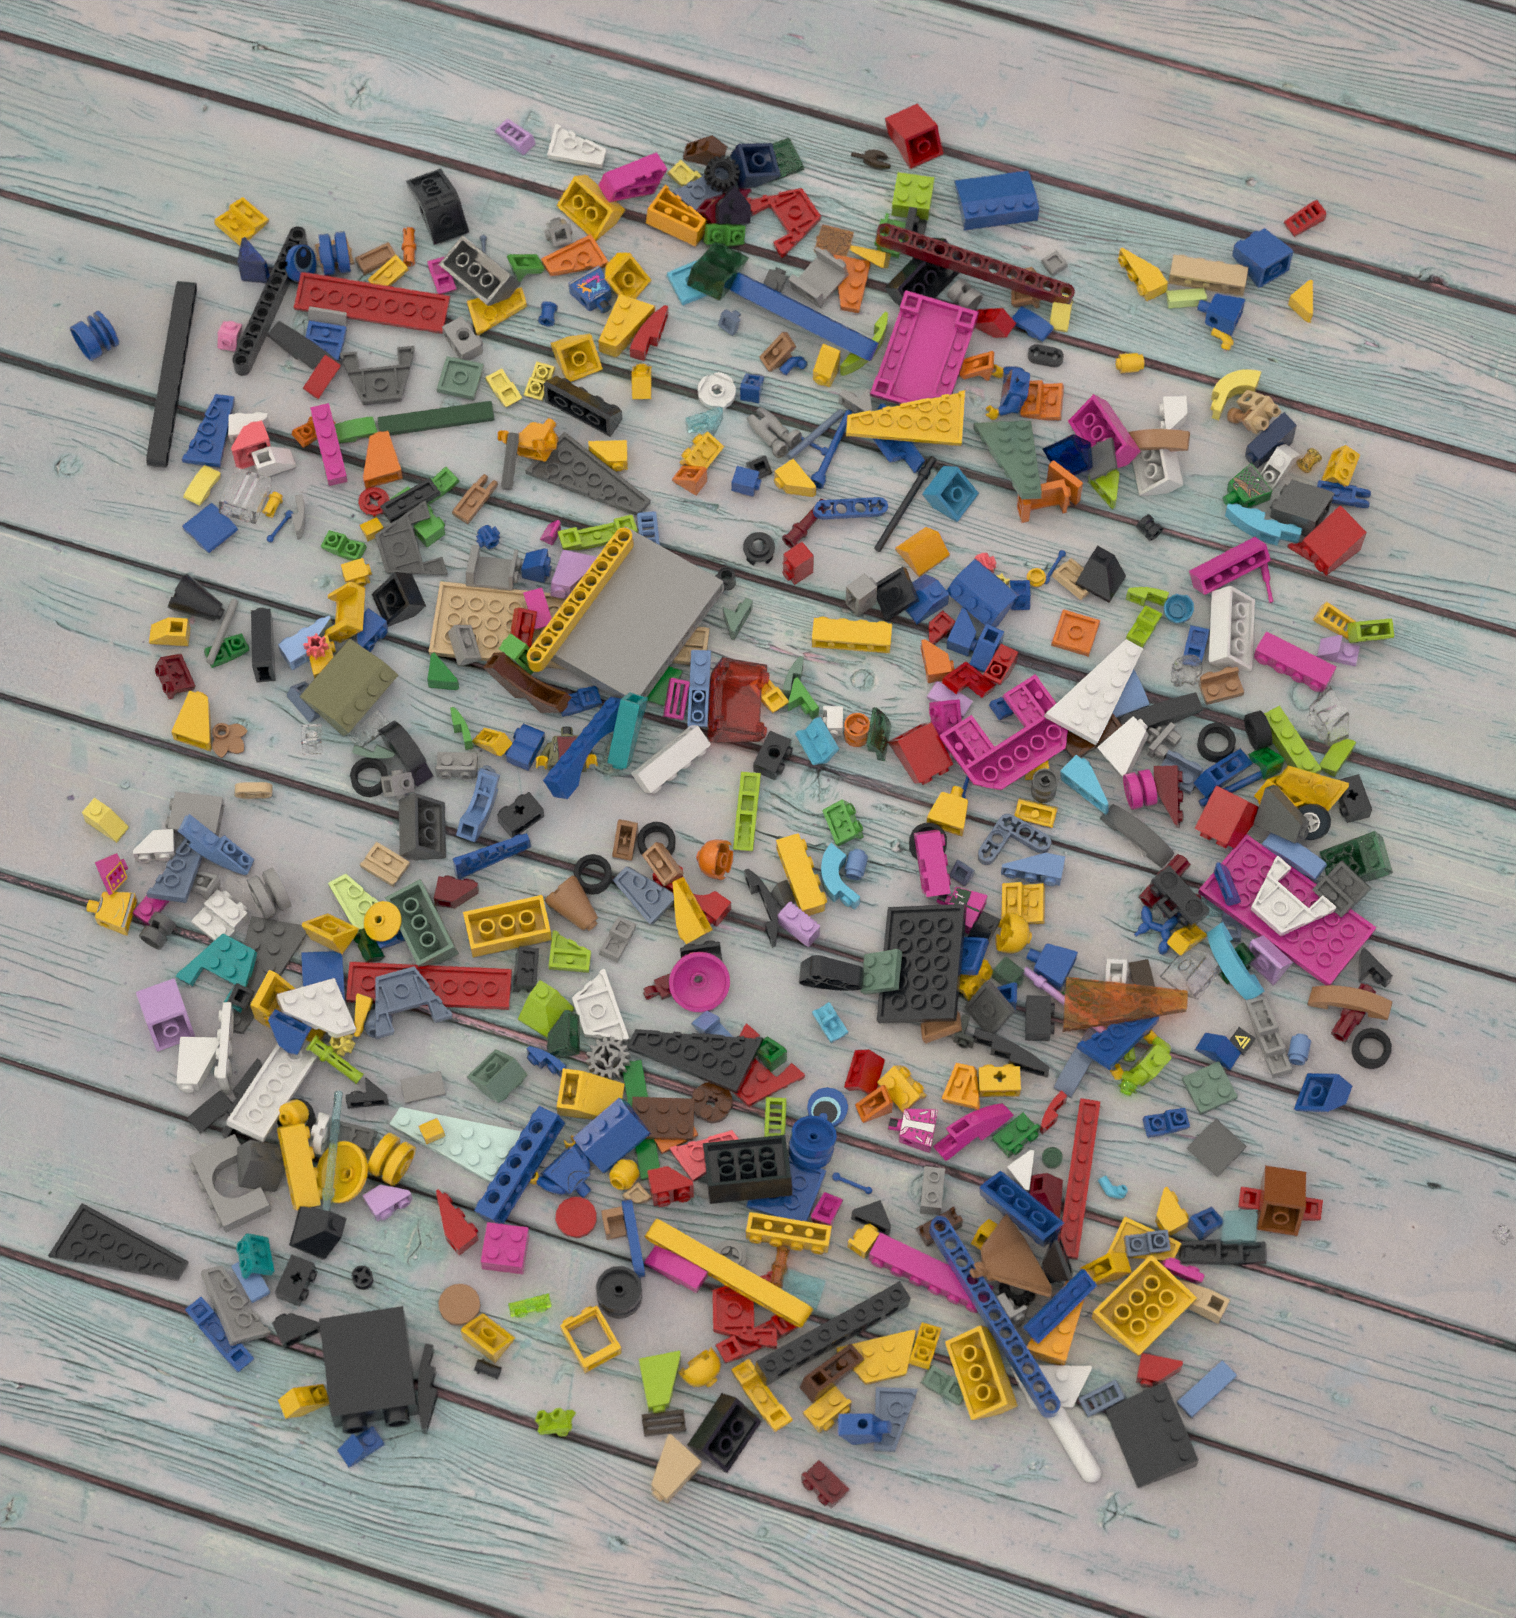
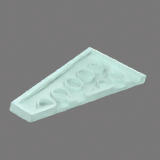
M403 1107L399 1108L390 1122V1127L489 1183L493 1181L500 1165L506 1160L510 1149L515 1145L521 1131ZM438 1118L445 1132V1137L426 1145L418 1126Z

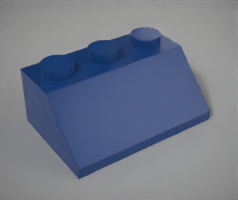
M974 559L954 578L947 589L949 596L981 623L993 627L999 626L1019 597L1014 590L977 559Z
M618 1098L577 1133L573 1139L583 1153L605 1174L651 1133L631 1105Z

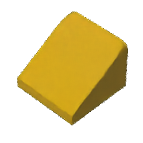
M377 517L359 525L367 542L375 539V535L384 529Z
M438 1118L418 1126L426 1145L445 1137V1132Z

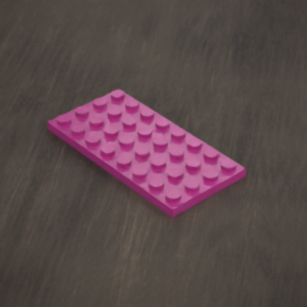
M1246 834L1236 848H1233L1222 861V864L1229 869L1241 902L1231 906L1226 905L1214 872L1200 887L1198 893L1258 937L1264 935L1291 961L1324 985H1331L1375 932L1377 927L1351 909L1342 918L1334 911L1285 935L1280 936L1251 911V907L1277 856ZM1290 866L1291 870L1279 883L1305 906L1310 908L1320 898L1312 890L1317 884Z

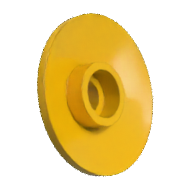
M387 901L373 904L367 910L364 917V929L367 935L373 940L380 942L392 939L401 927V913L394 904ZM379 917L382 918L380 923H378Z

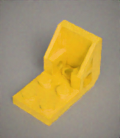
M271 970L268 971L250 1004L255 1020L269 1028L271 1026L268 1019L273 1011L276 1009L282 1012L276 999L277 994L296 989ZM311 1028L306 1040L311 1042L317 1035L319 1040L322 1041L326 1031L319 1028L317 1030Z

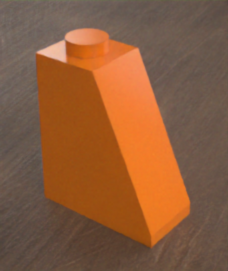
M388 431L376 432L369 437L363 474L365 489L403 479Z

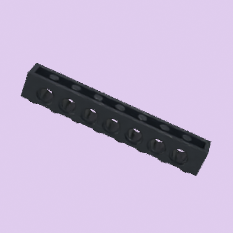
M899 1281L757 1360L755 1371L763 1384L767 1386L909 1306L911 1298Z

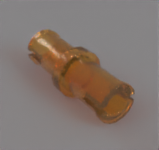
M785 1246L777 1247L775 1261L771 1265L773 1271L770 1283L780 1289L783 1287L784 1275L788 1271L787 1260L790 1249Z

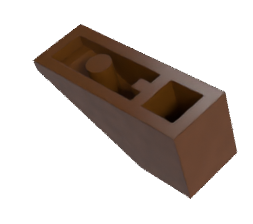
M849 1344L807 1374L799 1388L814 1403L861 1364L864 1358L852 1344Z

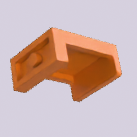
M1064 479L1040 484L1041 499H1021L1018 494L1017 510L1021 523L1029 522L1030 510L1060 505L1062 514L1067 513V506H1070L1069 497H1071V490L1069 485L1066 486Z

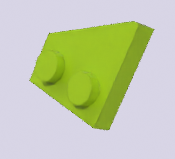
M553 930L549 969L589 973L591 951L577 945L575 941L561 936L558 931Z

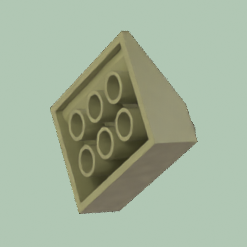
M349 639L299 697L342 736H345L398 677V674L384 661Z

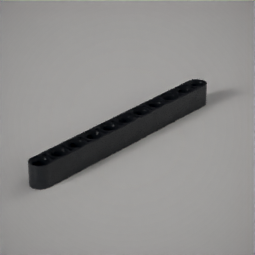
M176 282L147 450V466L164 468L168 466L197 295L196 282Z

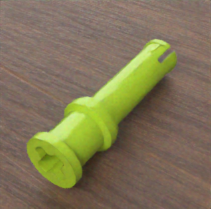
M317 1035L305 1049L317 1055L321 1062H328L355 1084L364 1075V1073H361L333 1052V1047L324 1044Z

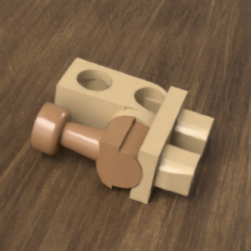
M1246 390L1236 401L1241 410L1235 407L1231 408L1227 413V419L1235 424L1242 422L1248 431L1258 434L1260 430H1266L1269 426V420L1272 417H1278L1281 410L1270 396Z

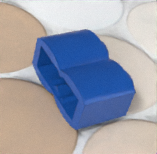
M523 723L520 728L515 730L513 736L515 740L505 752L508 763L529 771L544 743L545 732Z

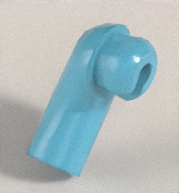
M1107 1176L1098 1180L1108 1197L1122 1199L1128 1193L1125 1185L1114 1186Z

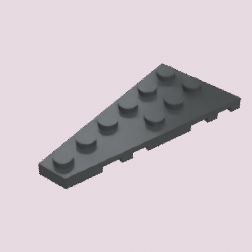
M565 432L558 437L557 448L551 452L546 462L535 460L525 470L527 475L636 516L637 513H641L651 503L647 496Z
M251 916L244 945L255 950L258 954L252 976L249 977L247 984L248 989L255 991L250 1004L269 970L282 976L296 950L298 951L305 936L308 935L302 925ZM250 1004L247 1010L242 1009L241 1013L234 1010L233 1033L244 1034L254 1019Z

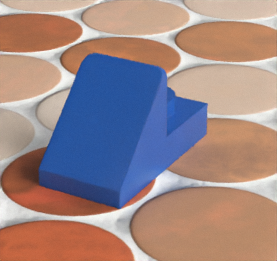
M372 1426L358 1436L352 1434L337 1451L348 1468H350L385 1444Z

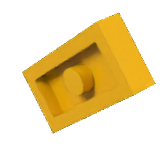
M395 255L367 280L373 284L392 286L409 269Z

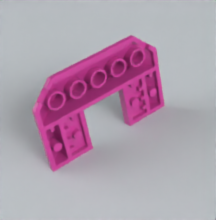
M1036 674L1003 694L1002 697L1024 728L994 747L972 715L939 735L973 785L1003 790L1066 748L1068 730L1043 717L1056 702Z

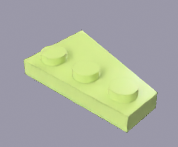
M347 874L329 882L328 885L351 925L364 929V917L367 910L379 901L371 897ZM379 917L378 923L381 922V920H382L381 917Z

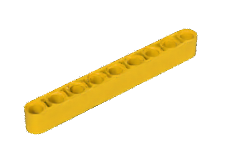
M620 528L615 532L528 650L527 661L532 671L540 672L547 666L634 546L633 535L630 529ZM612 553L617 554L616 556H610ZM601 568H606L604 571H599ZM590 583H595L593 586H588ZM579 598H584L582 601H577ZM568 613H573L571 616H566ZM557 628H562L560 631H555ZM546 643H551L550 646H543ZM535 658H540L539 661H532Z
M659 1219L654 1220L644 1236L654 1245L699 1266L708 1272V1276L799 1328L804 1326L813 1311L803 1301Z

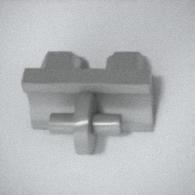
M1172 722L1164 730L1160 726L1156 729L1150 727L1147 730L1149 737L1146 741L1151 744L1149 746L1150 751L1147 753L1149 757L1153 758L1155 755L1164 760L1168 750H1170L1164 744L1168 742L1175 747L1181 741L1182 736L1175 731L1176 725Z

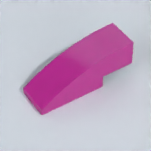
M654 1246L644 1261L645 1265L676 1284H682L696 1294L708 1277V1272L658 1246Z

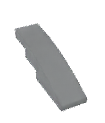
M1265 995L1246 1000L1245 1004L1272 1078L1291 1074L1292 1067L1285 1053L1286 1048L1278 1032L1279 1027Z

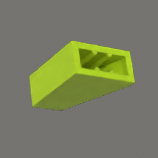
M680 1350L638 1359L648 1412H665L666 1409L670 1408L681 1362Z

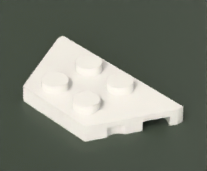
M602 969L599 975L584 986L583 990L578 991L572 997L585 1037L598 1039L606 1037L607 1040L615 1037L616 1041L628 1042L629 1036L605 969Z
M1010 1365V1371L1018 1382V1386L1024 1394L1030 1409H1037ZM1038 1365L1059 1398L1060 1406L1064 1409H1073L1091 1373L1092 1366ZM1028 1366L1022 1368L1025 1374L1033 1373L1032 1369ZM1039 1384L1033 1386L1036 1392L1041 1393L1044 1391L1043 1387ZM1050 1402L1045 1403L1046 1409L1054 1406Z

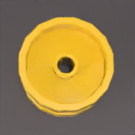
M391 1132L387 1133L378 1143L370 1157L368 1172L375 1177L382 1175L384 1182L395 1186L405 1175L412 1163L416 1147L408 1142L400 1144V1137Z

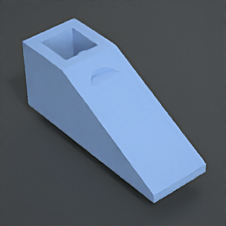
M330 616L318 619L313 625L300 629L297 634L284 638L278 644L280 653L291 670L310 660V656H307V650L304 649L303 644L308 643L307 636L312 637L316 633L321 638L324 636L325 630L332 626Z

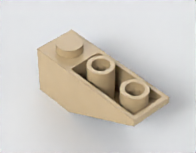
M1178 1279L1197 1297L1187 1309L1219 1324L1230 1299L1213 1290Z

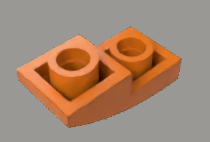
M312 416L309 417L307 423L292 430L291 435L303 448L317 440Z

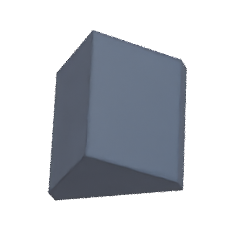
M957 859L949 875L966 886L975 875V870Z

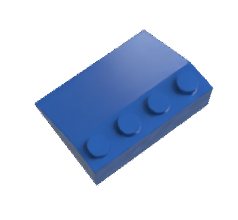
M1029 171L954 180L964 230L1038 221L1039 205Z

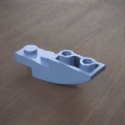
M691 650L688 727L690 725L707 727L711 665V651Z
M190 814L185 816L178 832L190 841V848L219 866L242 875L248 874L255 860L225 835L219 838Z

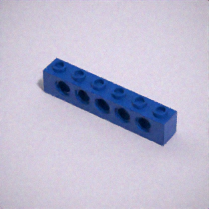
M538 1106L531 1115L530 1121L525 1129L521 1131L519 1139L510 1149L504 1163L500 1165L498 1173L493 1181L489 1183L485 1194L477 1202L474 1211L482 1219L490 1223H505L565 1125V1122L558 1114Z

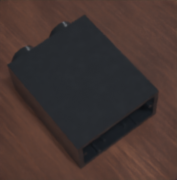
M403 1306L319 1319L330 1414L335 1428L342 1427V1431L345 1434H357L368 1430V1422L384 1420L386 1427L395 1428L408 1425L410 1423V1416L419 1415L407 1320Z

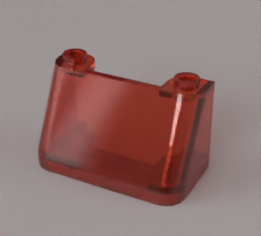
M724 657L719 660L713 668L710 677L707 739L709 742H760L766 737L767 727L764 726V722H760L762 688L765 684H768L770 676L769 672H767V665Z

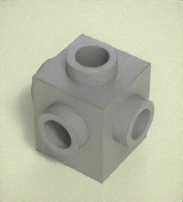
M553 218L549 223H546L545 237L547 241L550 240L553 246H563L568 242H572L571 234L573 232L570 223L561 218Z
M403 769L391 771V775L381 777L384 797L395 796L396 799L406 797L407 793L415 792L414 779L411 772H403Z

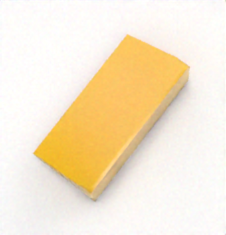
M1019 798L1014 816L1026 822L1053 828L1058 807Z

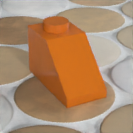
M926 639L921 640L920 648L927 682L942 681L946 675L954 670L953 660L950 661L948 653Z

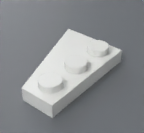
M555 124L547 154L548 159L603 168L606 156L605 148L588 139L584 140L576 136V133L568 132L562 129L560 125Z

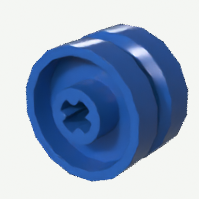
M345 231L335 232L334 245H332L331 237L328 233L319 234L320 247L318 248L324 275H334L336 272L335 263L337 262L341 274L351 273Z
M806 1116L796 1121L793 1125L788 1145V1152L792 1161L806 1169L825 1167L831 1161L837 1135L834 1126L828 1120L819 1116Z

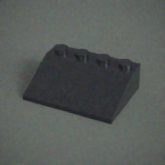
M785 1135L703 1143L710 1204L793 1196Z
M1166 1382L1146 1389L1105 1409L1137 1489L1197 1466L1199 1459Z

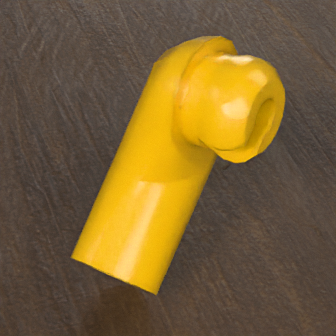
M1213 328L1211 335L1223 341L1221 348L1229 351L1234 344L1231 335Z

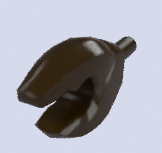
M866 150L865 154L851 153L852 157L863 159V163L871 168L881 170L891 168V164L877 161V159H888V156L880 150Z

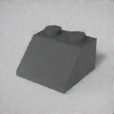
M249 1140L237 1147L238 1187L249 1189L261 1187L263 1191L275 1192L285 1170L280 1145Z

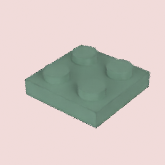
M446 356L437 392L474 400L484 364Z
M893 949L864 954L863 984L860 992L867 995L898 990L902 951Z
M1219 1061L1182 1077V1081L1200 1115L1232 1102L1238 1097Z

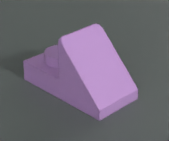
M1342 635L1321 639L1317 657L1356 666L1360 646L1341 642Z

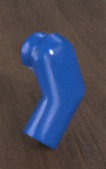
M802 356L790 357L779 370L787 375L793 367H799L801 370L805 369L808 362Z

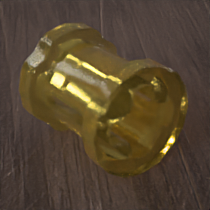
M1309 448L1307 454L1302 459H1298L1296 463L1303 472L1310 473L1312 467L1322 460V456L1316 449Z

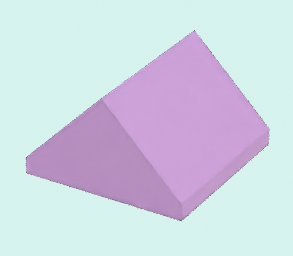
M1264 935L1253 939L1248 946L1249 950L1256 957L1250 965L1272 985L1277 983L1293 963Z

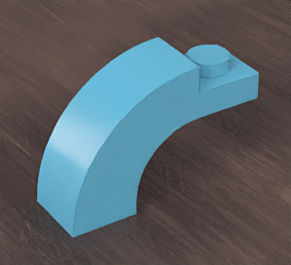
M831 843L822 858V886L827 896L834 903L840 897L841 902L845 906H850L855 910L860 905V896L844 884L839 876L840 869L846 863V854Z

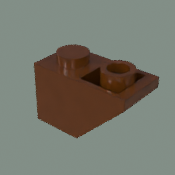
M710 135L687 143L682 159L707 166L712 158L714 159L715 156L720 158L721 155H724L725 158L728 147L715 136Z

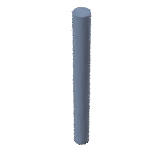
M838 409L787 453V458L789 460L795 458L844 415V411Z

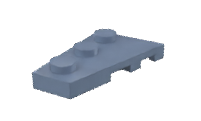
M626 866L613 879L614 883L649 924H654L674 904L673 892L631 867Z

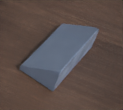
M304 681L291 686L287 697L306 720L311 723L319 718L320 715L299 697L309 686Z

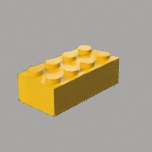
M542 895L463 912L473 958L552 940Z

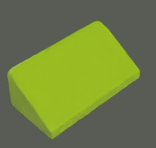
M1338 736L1320 762L1319 766L1321 769L1335 777L1355 748L1356 742Z

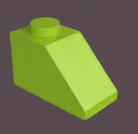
M1115 469L1107 473L1106 476H1101L1093 481L1090 480L1089 475L1088 483L1113 510L1117 500L1119 471Z

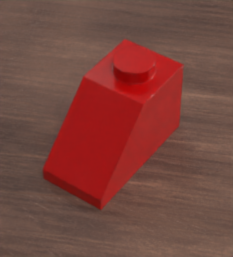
M1142 1353L1136 1383H1140V1386L1145 1388L1160 1385L1181 1371L1183 1361Z

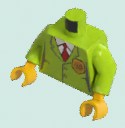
M1151 1029L1150 1033L1143 1038L1148 1044L1153 1045L1150 1046L1129 1071H1123L1121 1065L1116 1064V1070H1110L1115 1080L1123 1079L1142 1087L1154 1079L1172 1059L1169 1055L1171 1046L1158 1037Z

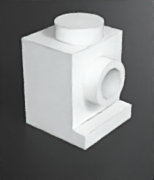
M823 706V722L833 738L843 734V706Z

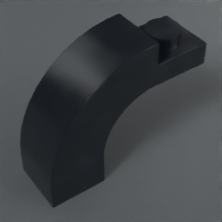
M394 720L378 730L385 745L397 755L406 771L411 772L415 786L418 787L433 777L426 763L427 760L419 747L397 721Z

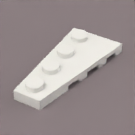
M223 1002V1010H219V1022H222L221 1029L217 1031L220 1047L216 1048V1060L219 1061L218 1066H215L214 1076L215 1079H218L221 1090L225 1094H231L228 1077H232L231 1060L228 1057L233 1056L232 1040H229V1038H233L234 1009L231 1002Z

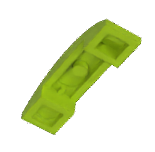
M886 311L874 324L875 335L872 340L879 343L875 354L880 349L886 336L888 326V312ZM850 353L840 365V374L845 376L853 373L869 361Z
M633 515L614 518L612 523L581 530H577V527L561 530L558 531V536L563 550H584L606 545L615 532L620 528H625V526L637 533L638 530Z

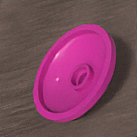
M693 952L683 956L673 966L669 976V988L674 1000L681 1007L692 1012H705L714 1009L725 999L730 987V976L725 964L718 957L707 952ZM696 976L702 977L699 982L694 980Z

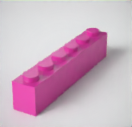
M879 1234L869 1254V1261H871L872 1265L877 1268L884 1267L890 1270V1273L896 1277L903 1276L909 1279L911 1284L915 1286L922 1285L928 1288L930 1293L934 1295L941 1294L947 1297L946 1299L953 1304L960 1303L966 1306L965 1308L968 1311L977 1313L976 1308L948 1264L887 1235ZM973 1277L967 1278L968 1283L971 1285L978 1283ZM988 1284L989 1287L991 1288L992 1292H993V1287H994V1286ZM985 1295L978 1296V1299L983 1303L989 1301Z

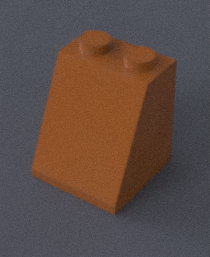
M1265 1165L1261 1179V1198L1256 1230L1298 1236L1306 1208V1172Z

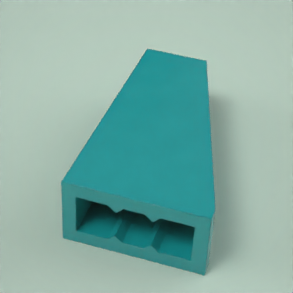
M629 692L620 701L607 761L615 769L623 770L631 764L648 702L647 697Z

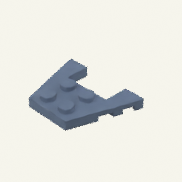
M415 967L375 978L376 1039L394 1035L395 1031L389 1015L423 1005H428L434 1023L452 1019V1012L449 1009L447 1010L442 1000L430 989V985Z

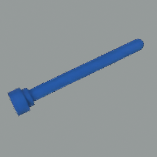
M851 410L845 411L818 472L812 474L810 478L817 489H822L825 485V473L846 430L847 416L853 414Z

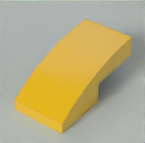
M766 674L749 685L758 699L772 713H775L789 702L778 686L775 687Z

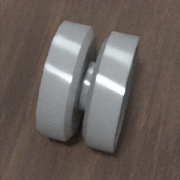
M273 867L263 871L262 876L265 885L257 875L247 879L252 898L265 919L276 914L273 901L281 911L292 906L287 892Z

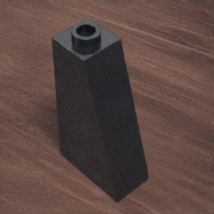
M257 608L256 610H251L252 668L256 683L276 681L271 609Z

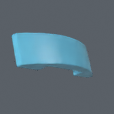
M1220 923L1207 932L1209 945L1217 963L1238 993L1245 1000H1249L1265 992L1255 974H1249L1230 941L1233 938L1224 923Z

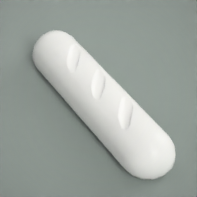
M1055 1406L1051 1407L1049 1411L1055 1410ZM1060 1406L1056 1416L1047 1418L1081 1477L1088 1483L1097 1482L1101 1477V1468L1066 1410Z

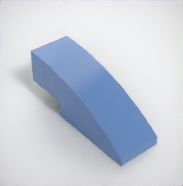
M1270 833L1262 843L1265 848L1279 856L1297 871L1314 880L1319 877L1327 866L1322 859L1298 842L1293 843L1276 834Z

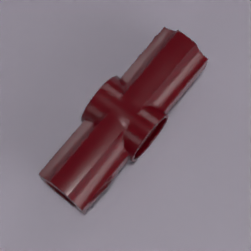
M1177 854L1166 867L1170 866L1181 877L1191 864L1183 855ZM1148 885L1139 895V899L1145 906L1153 908L1161 898H1156L1151 893V887Z
M1361 983L1358 988L1376 994L1373 987L1368 984ZM1344 1008L1340 1014V1019L1332 1029L1331 1035L1336 1040L1346 1043L1356 1025L1358 1026L1366 1012Z

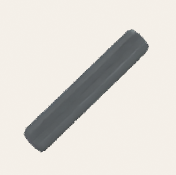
M512 432L508 433L501 482V488L505 490H512L519 442V434Z

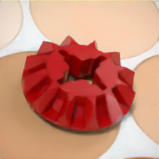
M367 488L359 496V507L366 515L370 514L375 517L377 514H383L380 505L389 501V496L381 488ZM370 497L377 501L378 506L371 504Z

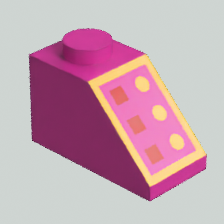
M116 853L95 862L108 894H113L128 878L125 872L128 870L124 858L120 860Z

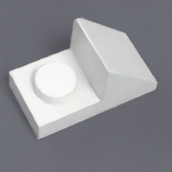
M1106 958L1104 998L1125 999L1127 959Z

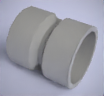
M963 278L957 280L947 293V297L955 304L959 303L960 307L975 310L983 299V295L975 288L971 289V285Z

